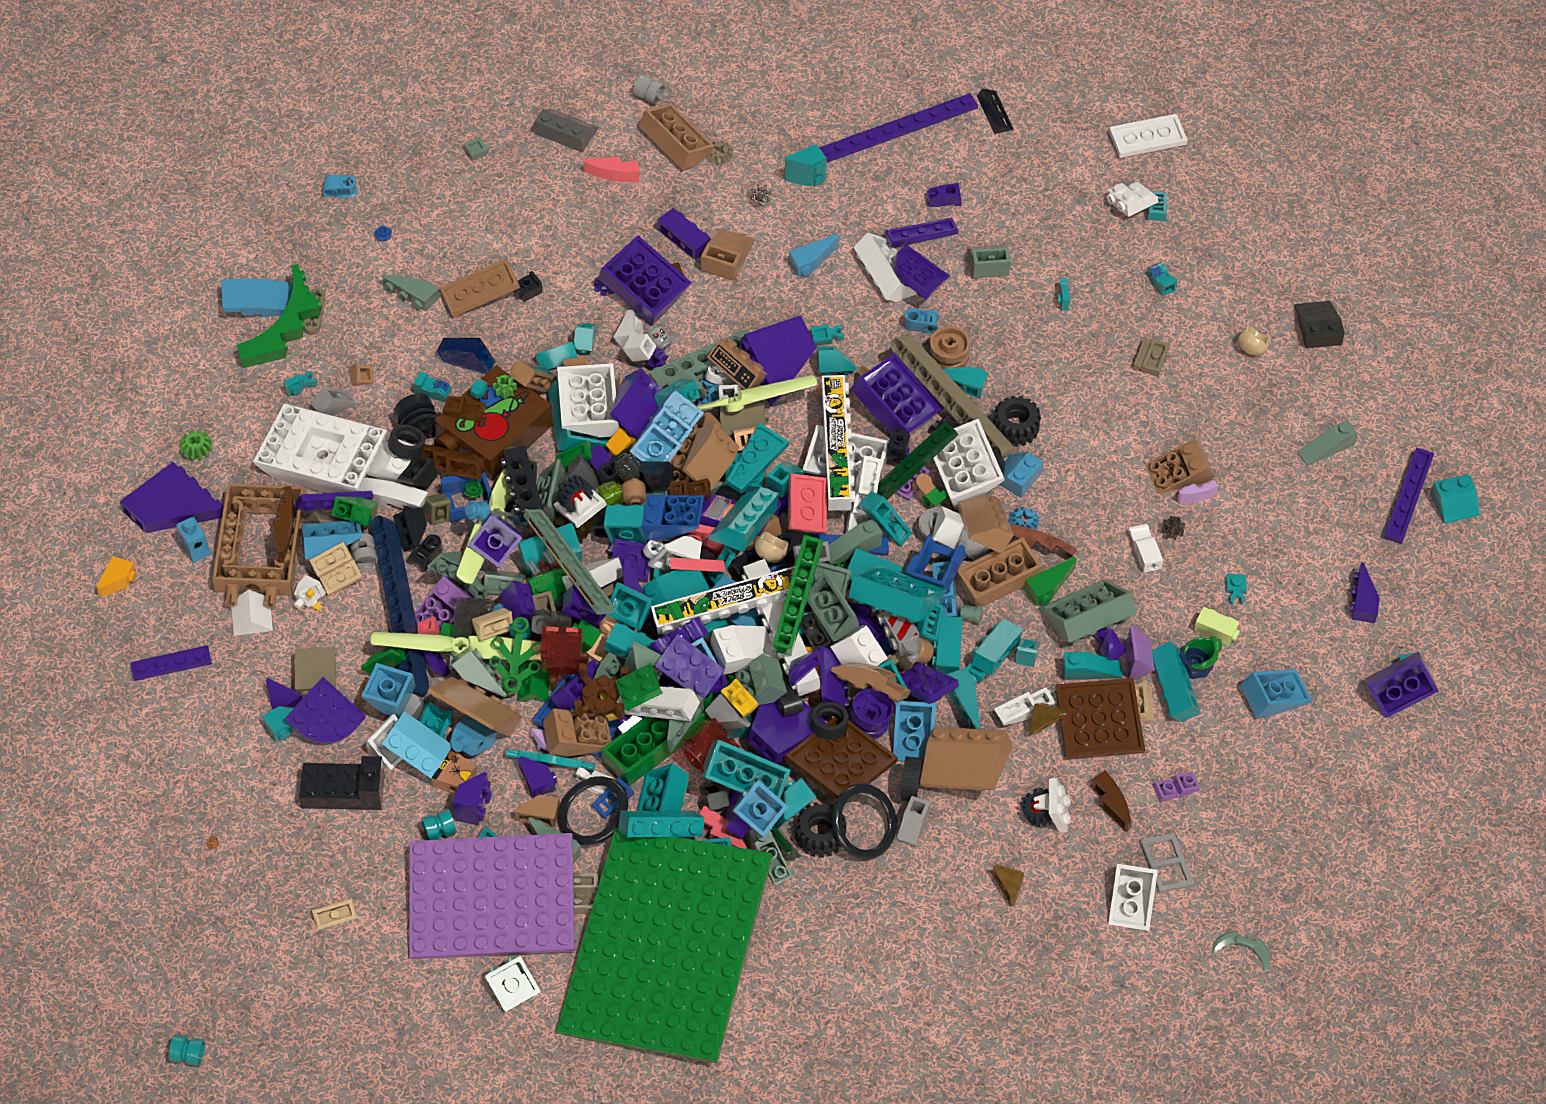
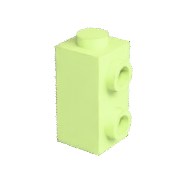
M1203 607L1194 631L1208 637L1216 636L1218 639H1221L1222 643L1229 646L1232 640L1236 641L1240 634L1238 621L1206 607Z

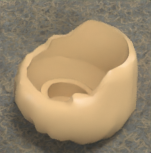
M1248 325L1239 333V346L1246 353L1252 356H1260L1268 349L1269 337L1259 333L1251 325Z
M764 532L756 540L755 551L760 558L765 559L767 562L779 563L786 557L787 541H783L768 532Z

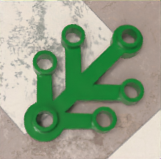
M518 617L513 621V629L516 632L513 653L506 647L502 637L497 636L492 640L494 648L499 649L511 665L510 673H508L502 666L500 657L492 656L489 660L490 666L495 668L503 678L502 687L509 694L517 693L521 689L523 680L531 674H537L540 671V664L533 661L527 669L518 674V667L535 654L538 655L543 652V645L540 642H535L530 649L520 655L523 634L529 627L528 621L523 617ZM523 623L525 626L520 630L517 628V624ZM500 639L502 644L496 646L494 644L495 640ZM535 645L541 646V650L538 652L534 651L533 648ZM493 659L499 660L498 665H493L491 662ZM531 665H538V669L536 671H532ZM514 681L516 685L511 688L508 686V683Z

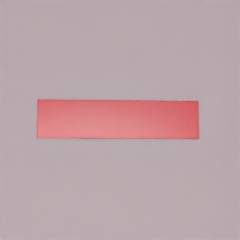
M670 557L671 569L725 572L723 560Z

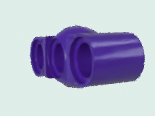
M698 616L650 643L656 653L662 655L676 634L692 643L707 635L708 631Z

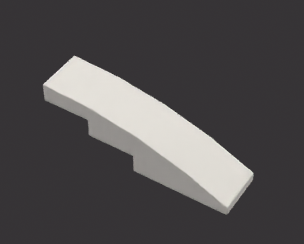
M863 456L854 488L855 502H852L851 510H849L846 532L856 525L868 521L869 517L859 504L870 491L877 493L882 459Z
M364 478L358 491L372 490L373 501L386 506L389 503L402 509L405 506L413 509L422 507L426 497H428V492L373 478Z
M1055 687L1049 690L1044 688L1031 695L1027 692L994 708V711L1003 726L1031 719L1035 703L1058 706Z

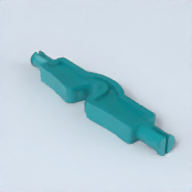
M508 748L506 750V757L518 758L523 756L539 763H550L575 769L580 767L590 771L595 769V763Z

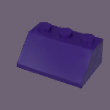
M820 646L822 661L820 663V703L836 702L845 709H849V699L845 698V693H848V681L838 678L831 671L832 667L841 663L832 650Z
M1419 651L1366 678L1367 686L1386 718L1439 692Z

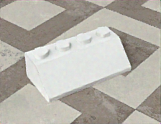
M867 233L854 246L857 257L866 266L865 270L871 274L874 284L880 288L882 296L887 301L898 302L917 294L910 287L904 286L895 272L893 259L897 251L894 247H890L886 238Z

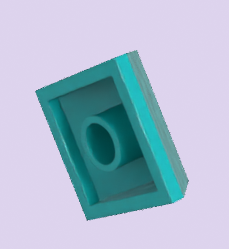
M617 582L610 599L615 609L612 614L606 615L640 631L651 610V606H653V599Z

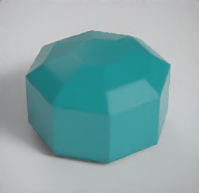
M482 379L476 380L471 387V395L475 398L483 397L488 389L487 382Z

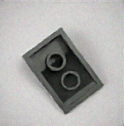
M1331 301L1294 304L1306 349L1342 345L1345 332L1341 318Z

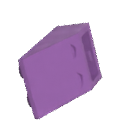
M443 576L415 611L416 622L419 623L434 616L441 631L443 623L452 625L461 623L473 612L479 602L453 580Z

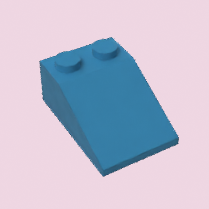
M349 520L301 524L305 559L309 560L342 542L347 546L362 537L360 524Z
M1296 669L1252 672L1240 685L1256 718L1269 717L1313 702Z
M896 701L893 754L899 756L898 761H905V756L921 758V762H924L927 741L935 727L936 703Z

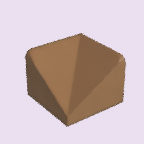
M373 365L351 366V384H374Z

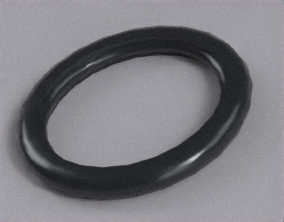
M604 776L590 777L577 783L567 792L559 807L558 823L561 832L572 833L573 839L580 845H594L609 839L614 834L615 829L619 827L620 811H628L626 791L619 782ZM593 786H606L612 789L619 800L618 813L613 822L605 830L591 836H583L574 832L569 826L567 814L576 796Z
M860 783L846 788L839 795L832 812V826L837 841L846 852L858 859L869 860L883 855L895 838L897 819L892 802L884 792L873 785ZM861 793L870 794L879 800L887 817V831L883 841L877 847L868 850L859 849L851 844L845 836L842 827L844 805L852 796Z

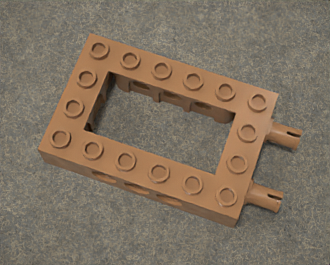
M228 483L212 578L215 592H227L226 606L231 607V602H233L232 607L237 606L238 593H244L248 589L259 594H265L263 606L269 609L270 604L271 609L276 607L277 595H292L302 531L301 524H303L304 510H297L295 503L301 494H305L304 487L291 486L294 507L293 532L284 562L279 563L277 552V555L274 556L275 567H265V565L257 567L246 566V564L239 566L247 513L279 514L278 504L286 503L283 487L287 486Z

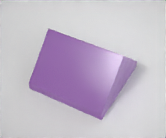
M1130 627L1125 642L1127 649L1125 657L1128 678L1136 680L1155 671L1150 637L1135 627Z

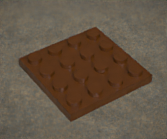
M1134 678L1055 685L1058 707L1068 709L1070 712L1060 719L1066 760L1145 752Z
M833 717L824 725L835 726L840 724L841 721ZM848 720L847 731L840 738L828 740L820 738L813 733L785 755V761L837 800L846 788L854 784H871L896 764L898 757Z

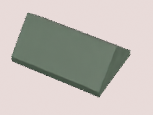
M558 459L539 474L537 481L543 512L552 523L558 513L553 504L558 500L556 496L558 495L557 490H560L559 480L566 475L564 467Z
M824 571L811 587L807 601L834 642L860 628L855 613L827 571Z

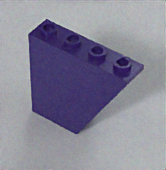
M801 315L746 333L739 340L741 350L747 352L753 362L762 365L763 370L767 373L760 386L794 379L816 349V345ZM782 395L765 400L772 406Z
M174 462L170 463L120 501L122 511L145 533L175 528L178 523L194 517L197 523L220 519L223 516L224 509L218 499H213L206 488L202 489L194 477L190 478L182 466L178 467Z
M778 699L773 703L762 704L758 709L747 742L766 760L779 764L785 760V755L814 733L810 726L813 709L802 700L803 712L783 717L779 709ZM818 718L822 724L827 723L823 718Z

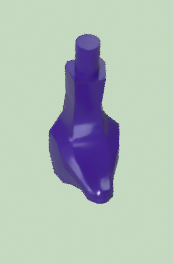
M1102 628L1093 634V637L1101 646L1100 652L1104 657L1115 660L1126 652V647L1112 628L1107 629L1106 632Z

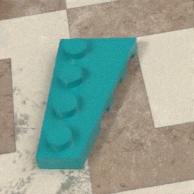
M759 422L756 431L749 439L747 447L741 453L739 461L736 462L728 476L727 485L742 494L789 446V441Z

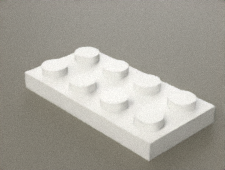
M1177 114L1109 127V134L1119 158L1187 145L1188 141Z

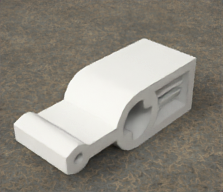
M1148 524L1129 527L1128 531L1133 540L1134 549L1143 573L1162 569L1163 558L1155 538L1151 536Z

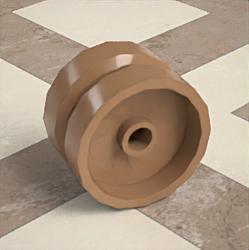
M954 326L941 327L931 336L929 355L942 369L965 367L970 355V337L961 328Z

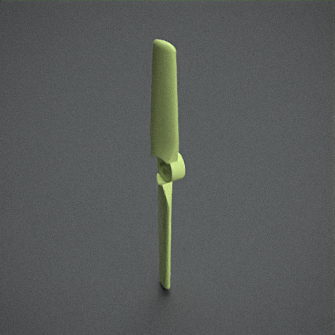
M809 375L738 391V396L721 398L713 402L697 405V407L701 410L725 406L727 412L742 410L745 404L816 386L817 379L815 376Z
M505 469L502 470L491 493L489 508L493 511L505 512L504 509L510 497V485H506L504 478ZM479 520L474 525L468 544L483 521ZM467 544L456 575L463 582L472 584L485 557Z
M373 632L370 637L372 645L436 652L451 651L454 657L471 646L473 650L478 649L483 656L482 659H490L492 656L505 659L499 649L494 648L492 640L497 636L480 641L478 636H469L468 639L463 637L455 639L443 635ZM502 637L506 647L513 653L515 639ZM497 639L494 644L500 646L502 641ZM522 640L520 655L538 641ZM540 642L543 645V652L538 655L535 654L528 660L548 661L552 652L550 643ZM535 645L533 648L534 651H540L541 646Z

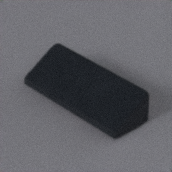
M982 88L977 98L993 133L998 134L1014 130L997 92Z

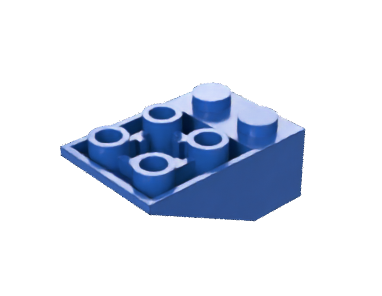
M647 495L641 525L645 540H666L699 529L704 496Z

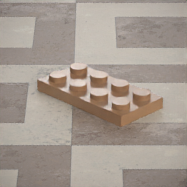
M506 258L447 284L440 289L452 316L455 317L520 288Z

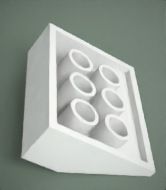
M613 363L557 367L562 428L597 437H612L619 429V423L609 414L616 399Z
M979 419L954 428L959 435L933 458L954 510L958 509L957 505L959 502L984 495L1005 480Z
M816 425L803 471L826 477L824 427ZM851 433V440H848V444H852V455H849V460H853V471H850V475H854L855 484L864 455L882 459L880 481L888 459L886 453L889 441Z

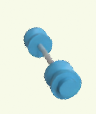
M470 500L465 507L467 518L472 520L477 518L480 521H484L490 512L493 511L490 510L488 503L484 501L478 503L476 500ZM514 509L511 510V513L493 511L497 515L510 516L511 522L514 525L530 526L528 522L520 523L519 516L514 514Z

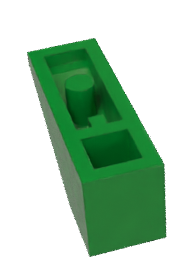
M1076 557L1026 579L1024 590L1036 606L1040 604L1046 605L1052 600L1074 571L1077 562Z

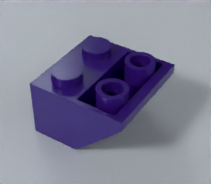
M482 772L458 785L453 800L455 821L478 826L480 819L484 820L486 815L484 805L485 802H490L492 791H489L491 781H488V773Z

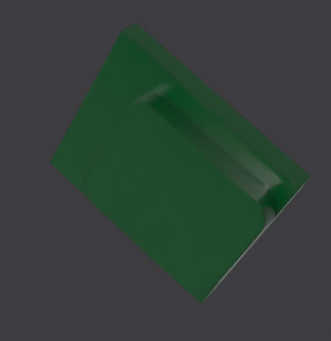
M773 825L772 829L775 832L773 837L788 856L793 860L800 858L801 855L776 825Z

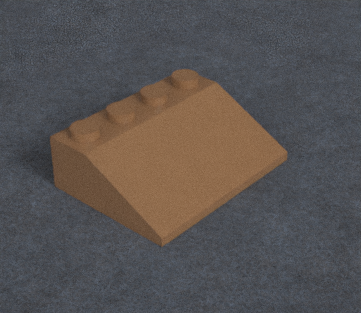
M461 676L459 679L450 677L429 688L427 691L490 729L509 737L514 733L523 717L517 714L518 709L509 704L505 707L501 704L502 700L494 695L491 698L484 695L486 691L478 686L472 688L469 686L470 682L464 680Z
M934 727L927 741L920 781L921 787L994 791L1013 748L1007 731Z

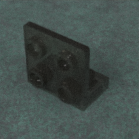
M451 597V605L455 606L453 637L468 639L469 636H478L472 619L493 612L495 601L485 598Z

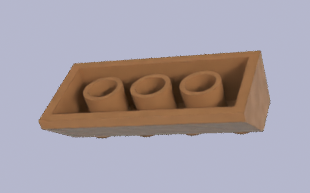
M672 103L644 111L639 127L682 170L695 167L714 149L715 146Z
M984 494L959 502L957 507L968 538L1002 554L1012 539L1013 532L1001 500L995 496L989 497Z
M1022 537L1008 544L1002 554L993 551L960 567L957 575L965 596L972 606L977 607L978 605L985 606L1024 587L1026 579L1041 573L1043 566Z

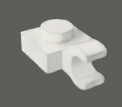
M579 767L575 779L582 781L595 776L612 777L595 770L591 775L587 770ZM593 786L586 790L602 795L608 787Z

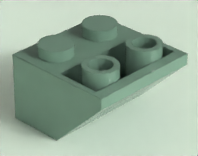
M1006 245L969 247L973 278L1007 276L1010 274L1011 260L1009 249Z
M761 654L735 673L736 679L759 705L773 703L787 693L779 660Z

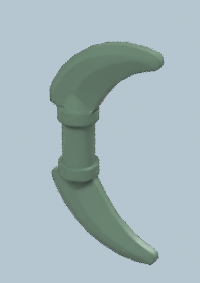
M1231 931L1220 936L1214 943L1212 954H1215L1224 946L1240 944L1255 951L1262 962L1263 971H1267L1269 967L1270 954L1268 948L1259 938L1251 940L1239 935L1238 931Z

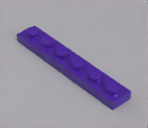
M1416 447L1384 539L1400 544L1403 543L1434 453Z

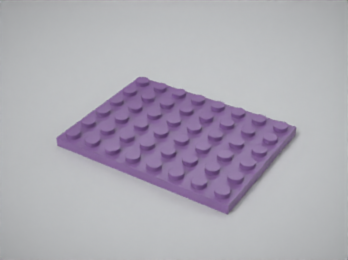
M572 833L410 841V959L575 952Z

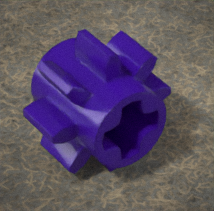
M656 345L650 359L646 360L649 364L648 367L656 368L666 365L665 360L669 356L665 354V348L661 349Z

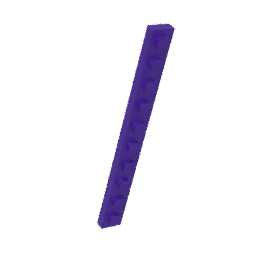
M971 93L819 148L826 156L827 163L978 109V104Z

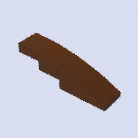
M425 444L423 453L420 456L432 458L436 470L446 471V474L482 479L481 460L461 452Z
M291 486L283 487L286 503L278 504L280 520L273 521L279 563H283L293 532L294 507Z

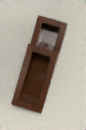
M1104 770L1093 779L1092 788L1101 796L1099 806L1128 832L1131 826V817L1126 800L1114 779Z

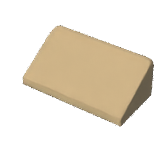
M502 608L473 618L472 623L479 640L483 641L508 632V625L513 623L512 612Z
M1147 682L1135 684L1140 720L1154 721L1152 687Z
M352 898L311 910L318 930L357 918Z

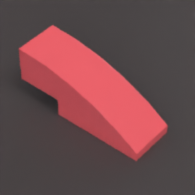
M620 157L584 159V169L588 174L612 181L640 182L638 161L620 162Z
M706 806L702 808L699 814L704 817L703 830L710 833V839L731 837L733 847L747 849L740 837L726 829V820Z

